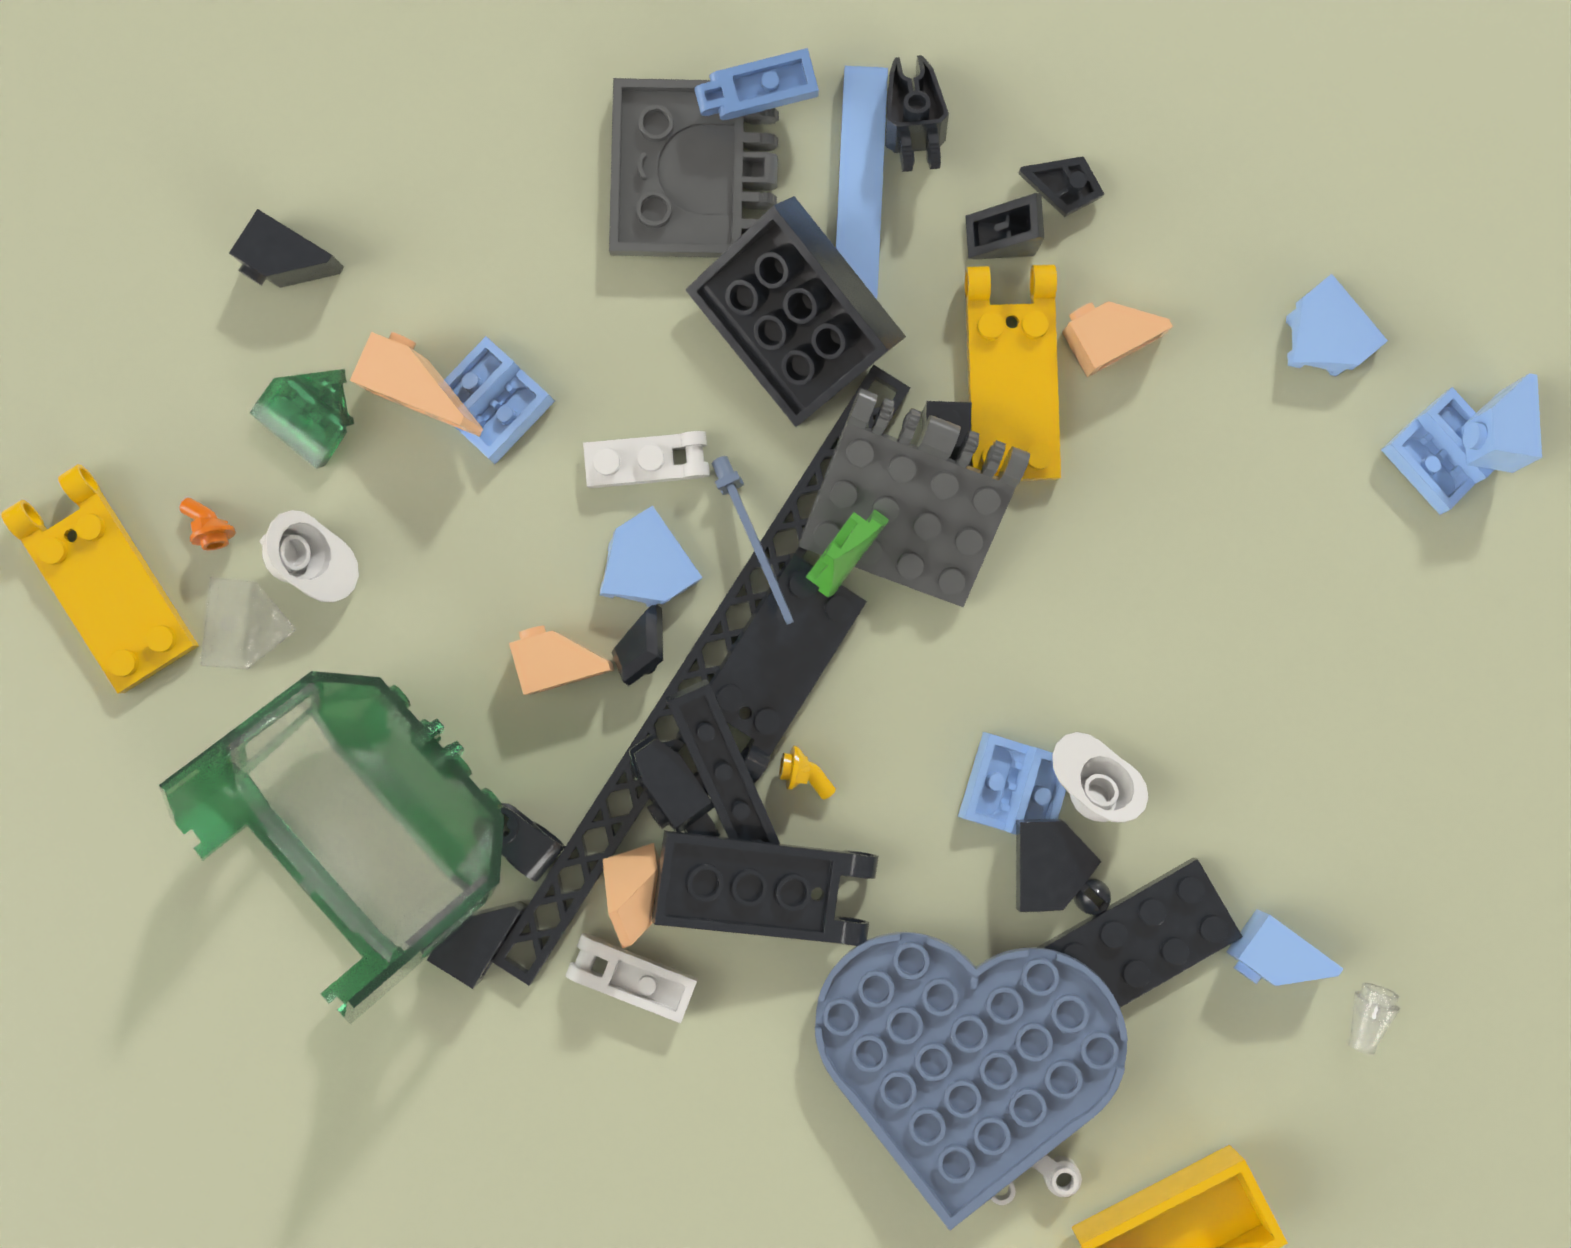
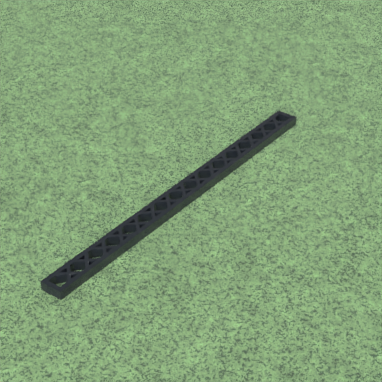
M874 364L760 541L764 552H766L767 548L769 549L770 558L768 561L770 566L773 567L775 577L780 572L779 564L785 563L790 554L777 557L773 539L779 532L796 529L799 542L803 532L802 527H805L808 518L800 520L797 502L801 496L818 493L823 481L820 466L825 459L832 458L835 449L831 448L841 436L859 389L862 388L868 391L874 381L877 380L896 392L893 401H895L893 417L911 388ZM880 407L873 409L867 424L868 428H872L873 418L877 416ZM815 475L817 484L808 486ZM792 511L794 521L784 523ZM798 547L793 554L803 559L808 550ZM755 551L492 961L494 964L528 986L534 981L604 871L602 859L615 854L649 800L644 790L640 797L638 795L637 787L641 785L638 780H635L632 772L629 749L650 734L658 739L655 727L656 722L660 717L672 715L670 709H665L668 705L665 697L679 692V686L683 680L701 676L702 681L707 679L709 682L708 675L716 673L719 666L706 668L702 650L707 643L725 639L727 652L730 651L733 646L731 638L739 636L743 628L729 630L726 613L730 606L749 602L752 616L756 609L755 601L762 600L767 591L755 594L752 591L749 577L753 570L762 568ZM745 585L747 595L737 597V595ZM721 622L723 633L713 635ZM697 660L699 670L689 672ZM678 739L663 742L677 753L680 752L684 745ZM625 772L627 782L617 784ZM629 789L633 808L629 814L611 817L608 797L612 792ZM601 810L603 819L594 821ZM623 822L615 834L613 824ZM605 826L609 843L605 851L588 855L584 835L587 830ZM577 848L579 857L570 859L571 855ZM599 860L591 872L589 862ZM581 864L585 882L582 888L564 892L560 877L561 871L565 867ZM553 885L555 894L546 896ZM574 898L573 902L567 909L566 900ZM557 902L560 916L559 924L540 930L536 910L540 905ZM529 923V927H530V931H531V932H527V933H523V934H522V932L524 931L525 927H526L527 924ZM550 936L543 947L542 937ZM532 940L536 960L530 969L527 970L507 956L516 943Z

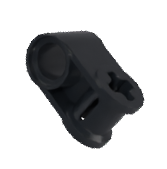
M509 803L493 805L486 809L478 820L477 829L483 841L504 856L515 869L534 882H538L565 848L562 841L554 834L532 821ZM505 814L509 818L506 826L511 831L510 833L502 831L497 835L492 831L495 823L491 816L498 818Z

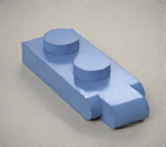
M808 48L715 71L709 75L710 82L697 85L694 88L701 115L709 116L719 113L721 120H729L819 96V89Z

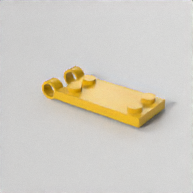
M1055 264L1031 266L1029 282L1031 304L990 305L991 275L989 266L966 267L969 402H972L971 431L979 433V444L971 458V467L979 470L982 469L990 446L997 440L1006 445L995 476H998L1008 451L1014 446L1030 453V459L1021 481L1059 480L1061 478L1055 302L1057 292ZM1014 317L1018 323L1017 327L1009 328L1006 325V319Z
M77 464L58 476V481L67 496L79 506V510L49 529H46L41 516L35 508L25 500H20L2 511L1 517L10 532L21 540L117 694L126 693L199 647V645L111 508L94 477L84 466ZM75 530L77 538L75 541L70 542L68 540V533Z

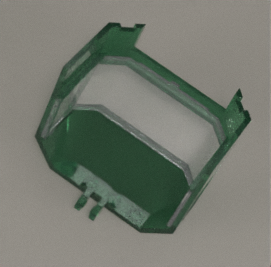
M311 671L159 784L169 816L180 832L186 834L192 830L201 842L193 849L202 861L244 828L248 827L362 958L320 993V996L328 1004L337 998L343 1004L337 1011L347 1022L352 1024L490 900L500 883L504 815L500 810L503 809V806L491 790L486 787L481 790L469 777L472 775V771L460 757L464 752L462 745L458 741H454L443 748L439 741H441L440 734L444 731V725L438 719L432 722L426 719L419 721L408 709L411 706L410 701L399 687L394 684L389 687L380 677Z

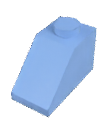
M1529 373L1502 389L1464 424L1463 444L1465 446L1466 465L1514 473L1542 458L1538 377L1536 374Z
M1256 909L1240 933L1243 937L1233 942L1226 951L1238 960L1234 969L1255 984L1262 978L1274 986L1337 977L1343 971L1341 966L1273 916Z

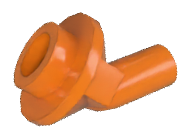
M185 498L181 502L180 512L194 520L191 522L192 534L189 537L193 545L201 546L203 550L210 551L221 549L229 544V539L234 537L236 531L233 526L228 524V521L218 519L215 512L192 498Z

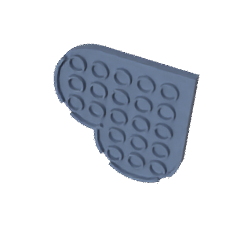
M915 932L883 934L868 939L861 945L854 947L839 960L823 984L816 1009L815 1038L820 1057L827 1072L949 1230H952L1103 1110L1117 1091L1125 1071L1128 1041L1127 1030L1115 997L1105 982L1088 966L1067 954L1055 950L1018 948L997 954L975 966L958 949L938 938Z

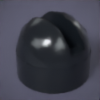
M1089 878L1075 895L1074 902L1084 913L1098 915L1109 907L1111 892L1102 881ZM1089 887L1103 900L1099 907L1084 894Z

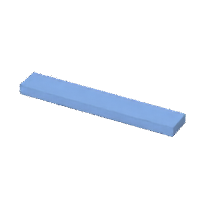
M845 66L836 249L877 299L888 68Z

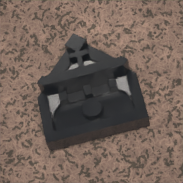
M1016 820V909L1019 912L1064 910L1102 862L1063 820Z

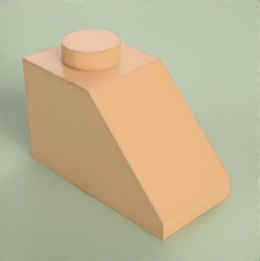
M1110 301L1097 308L1091 302L1069 315L1071 322L1068 323L1062 334L1086 377H1089L1163 337L1173 325L1168 318Z
M544 625L520 631V640L509 643L523 695L536 694L615 671L611 661L558 632H546Z
M654 843L602 859L608 914L622 948L631 946L652 924L651 919L660 863Z

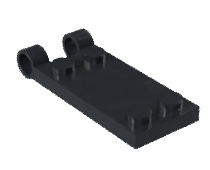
M793 553L786 560L776 576V580L794 622L786 624L774 594L769 587L709 682L726 722L751 737L746 747L742 750L741 756L754 784L764 773L770 761V755L867 603L866 600L843 585L831 597L818 591L819 587L806 578L813 565ZM743 707H749L751 711L750 716L746 719H742L739 715V711ZM679 730L676 739L685 744V741Z
M664 830L651 922L654 925L859 946L867 941L870 922L851 917H835L840 875L875 879L879 856L859 851H839ZM820 888L822 891L821 897L816 900L812 899L813 889Z

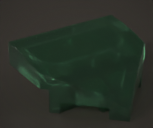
M345 369L274 378L260 396L250 414L316 469L324 467L346 435V426L354 424L353 417L348 414L343 383H347Z

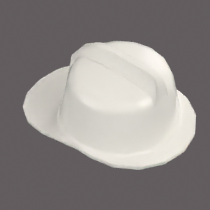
M289 510L279 514L270 523L267 534L263 535L260 543L262 545V558L265 567L274 577L283 582L291 583L306 595L320 602L339 601L346 598L355 589L359 572L358 562L353 551L342 539L321 525L315 518L303 511Z
M1075 732L1065 735L1056 743L1052 754L1053 769L1058 781L1070 793L1071 801L1081 815L1092 821L1125 823L1136 819L1145 810L1148 801V791L1141 774L1100 740L1089 734Z

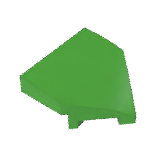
M875 509L867 520L853 512L807 574L806 578L819 587L818 591L825 596L831 597L834 595L886 526L889 519Z

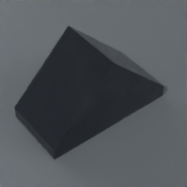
M1033 193L965 216L969 259L1035 256L1044 240L1042 195L1039 193Z

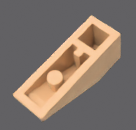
M371 332L351 376V382L371 394L480 437L483 431L481 425L430 361L414 351L415 342L394 332H391L389 338Z

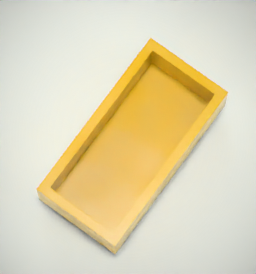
M1231 1145L1206 1156L1071 1227L1081 1248H1280L1288 1244L1245 1159Z

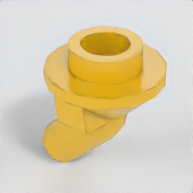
M793 745L790 754H782L779 779L786 780L787 790H792L800 783L807 784L809 781L823 800L835 793L836 788L817 764L810 762L798 746Z

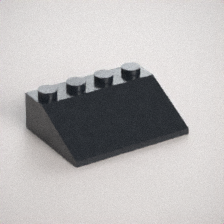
M795 196L773 205L685 289L795 427L800 425L906 337Z

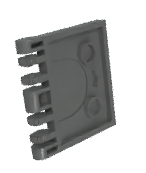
M613 78L610 255L719 258L742 234L759 220L742 219V207L751 210H769L773 205L777 204V196L774 193L743 192V188L759 191L776 189L778 183V156L770 152L743 151L744 148L751 151H771L778 147V137L775 134L744 132V121L753 125L775 124V122L779 121V111L772 108L729 120H721L719 113L702 116L698 106L694 88L697 85L710 82V80Z
M860 388L799 539L798 546L822 555L853 512L867 520L875 509L888 518L889 521L856 564L855 568L964 607L1015 488L1024 475L1030 459V453L1012 446L1007 453L998 476H995L1006 445L996 440L990 446L981 470L968 466L978 447L979 433L971 430L967 432L956 459H950L949 457L957 442L961 426L932 415L928 417L917 445L910 444L921 415V411L911 408L909 413L905 415L898 439L889 436L883 432L887 423L892 418L895 401L887 398L883 399L872 428H868L866 426L878 395Z

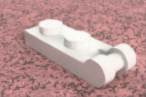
M690 431L673 435L585 442L583 447L587 487L590 489L709 477V463L704 462L703 447L707 446L706 432ZM686 449L687 463L674 465L673 450Z
M587 933L581 934L577 944L580 951L576 962L570 963L565 975L568 979L678 1023L682 1022L697 983V977L607 943L596 936ZM596 957L608 961L604 974L595 972L592 969Z

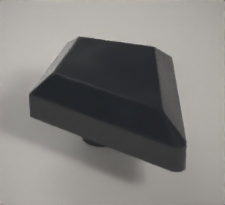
M1084 156L1022 166L1018 172L1028 184L1064 217L1104 196V192Z
M658 604L651 605L611 652L622 681L627 686L632 685L645 674L653 673L657 665L663 661L662 608Z

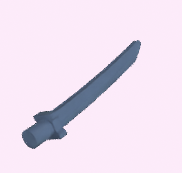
M719 457L711 463L718 477V480L715 481L716 486L722 495L729 493L787 625L793 623L794 620L738 493L737 488L744 486V482L741 476L738 475V472H734L728 457Z

